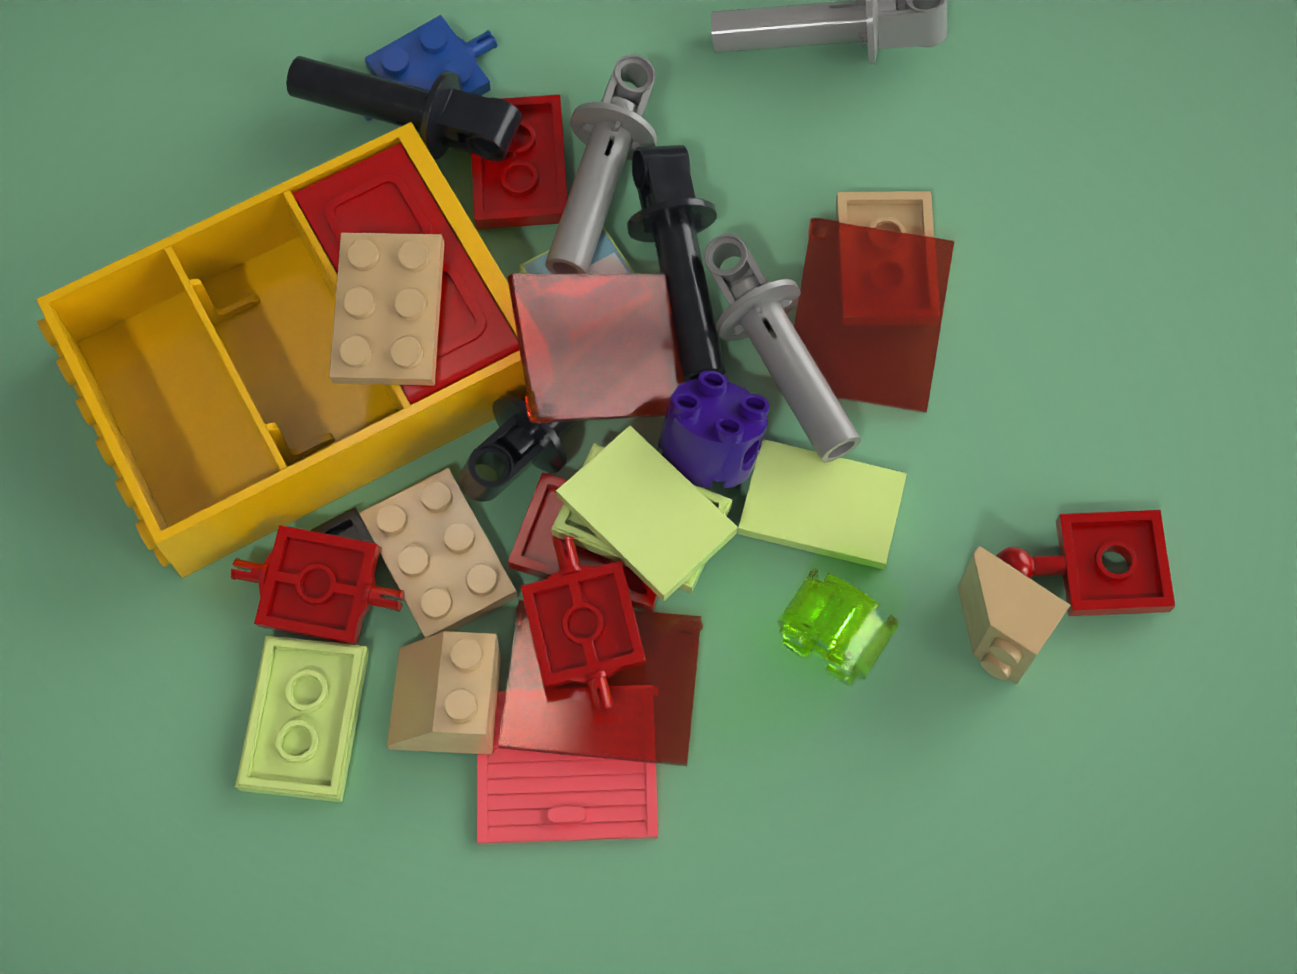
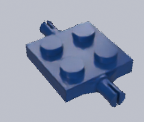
M439 15L365 57V63L369 72L374 76L427 90L431 89L433 83L442 72H455L461 78L463 91L482 96L491 90L490 81L478 66L476 58L493 48H497V42L494 36L491 35V32L486 30L483 34L466 43L453 32L442 15ZM364 116L366 121H369L371 119L369 117Z

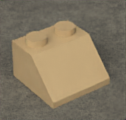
M981 546L974 552L958 585L973 655L981 660L980 664L983 669L993 677L1003 681L1009 679L1018 684L1071 605Z
M443 631L399 648L387 739L388 750L492 755L502 654L496 634Z

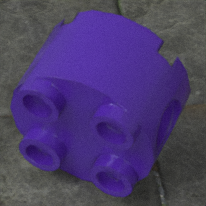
M703 371L699 374L698 379L690 380L677 386L670 396L658 440V450L661 448L663 451L662 456L695 486L710 488L712 481H725L723 488L735 487L746 481L754 469L768 425L769 403L764 397L751 394L745 388L728 382L727 378L717 371Z

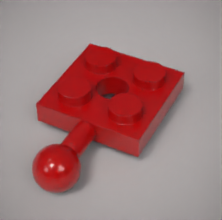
M1161 510L1059 514L1056 519L1060 555L1031 557L1028 552L1019 547H1007L996 555V557L1028 578L1032 576L1063 575L1066 602L1071 605L1067 610L1068 617L1171 612L1176 606ZM1107 552L1120 554L1127 562V572L1114 574L1108 571L1102 563V554Z

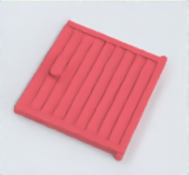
M610 687L615 708L606 711L601 691H599L603 709L601 713H593L588 688L498 691L492 755L477 754V843L499 844L658 838L654 697H659L658 687Z

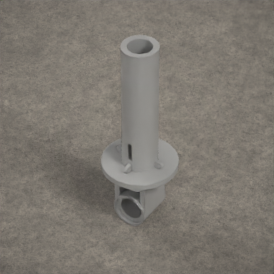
M851 0L712 11L713 49L715 53L860 42L862 47L864 44L868 46L869 64H876L878 49L914 46L933 47L942 43L948 33L947 0Z
M630 54L620 58L615 65L601 102L584 103L578 106L572 114L571 128L574 134L586 144V148L545 262L547 270L559 278L569 281H582L586 278L626 160H632L636 147L656 146V132L642 118L656 75L653 65L640 55ZM623 81L631 82L637 88L629 87Z
M723 234L715 237L705 249L704 260L730 305L716 323V330L719 336L726 341H735L749 337L822 462H831L846 455L861 442V438L786 315L800 298L801 291L798 285L791 279H780L768 283L745 243L739 237L732 234ZM733 256L741 258L734 268L730 270L720 269L721 264L727 258ZM770 332H774L776 338H772Z

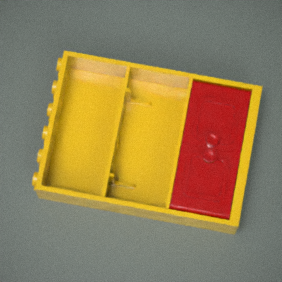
M412 122L36 299L44 315V318L37 321L38 326L50 347H54L60 357L56 360V363L70 387L73 386L79 398L75 399V402L83 418L89 426H93L99 437L95 440L99 452L109 467H113L119 478L115 481L121 497L128 508H133L139 519L135 525L143 542L149 550L153 549L163 568L171 564L182 578L278 530L279 525L286 526L494 420L493 403L501 395H512L527 403L537 398L552 384L545 343ZM341 233L442 235L444 240L435 386L333 383L329 378Z

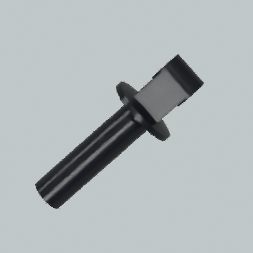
M297 56L292 61L287 74V92L292 97L398 126L412 122L416 131H420V137L434 160L440 159L450 147L476 154L490 161H502L505 159L522 121L521 112L511 103L499 98H487L463 91L460 76L451 71L442 72L430 90L303 56Z
M684 145L636 147L632 156V176L638 190L642 210L628 220L627 229L631 238L641 242L655 243L683 382L698 379L699 374L703 371H717L724 375L726 371L697 233L708 228L716 220L715 205L710 201L695 197L690 174L689 154Z
M631 313L530 404L508 394L501 395L493 403V414L499 428L473 450L462 468L459 480L463 492L475 501L486 502L496 498L532 464L548 473L559 472L566 465L567 461L566 453L559 437L661 345L660 335L654 325L641 314ZM480 464L490 466L496 472L497 480L486 481L477 474L475 466Z

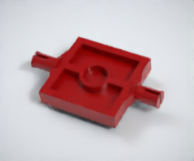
M279 525L273 550L266 558L264 564L236 558L232 565L237 569L231 568V579L259 584L260 601L254 624L263 628L344 644L358 645L363 620L371 606L400 612L403 606L400 601H404V590L376 586L375 571L381 547L377 543Z
M564 537L568 552L567 558L561 538L553 541L560 571L555 572L545 580L521 585V591L543 686L545 689L572 682L587 683L593 707L592 711L593 713H601L603 709L599 691H601L606 711L615 708L607 678H610L620 670L647 664L622 561L597 567L580 565L574 537Z

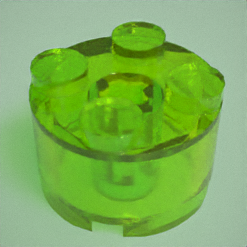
M818 569L810 570L777 621L778 626L781 628L779 633L784 636L781 643L786 648L804 659H807L812 652L828 664L825 671L847 686H852L856 678L866 679L898 629L899 623L891 614L886 622H884L875 614L880 604L843 579L828 573L824 581H820Z

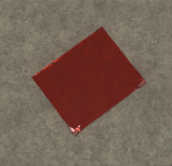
M811 218L800 286L801 294L799 295L794 322L795 330L837 399L926 413L954 241L839 223L840 221L822 218Z
M512 273L507 276L527 392L525 401L528 418L531 423L662 417L666 415L670 396L677 386L684 383L665 274Z
M519 599L518 606L516 607L515 631L498 744L499 748L687 766L700 631L703 629L701 616L634 610L647 664L620 670L610 678H607L615 708L606 711L601 691H599L603 712L593 713L587 683L572 682L545 689L543 686L524 600Z

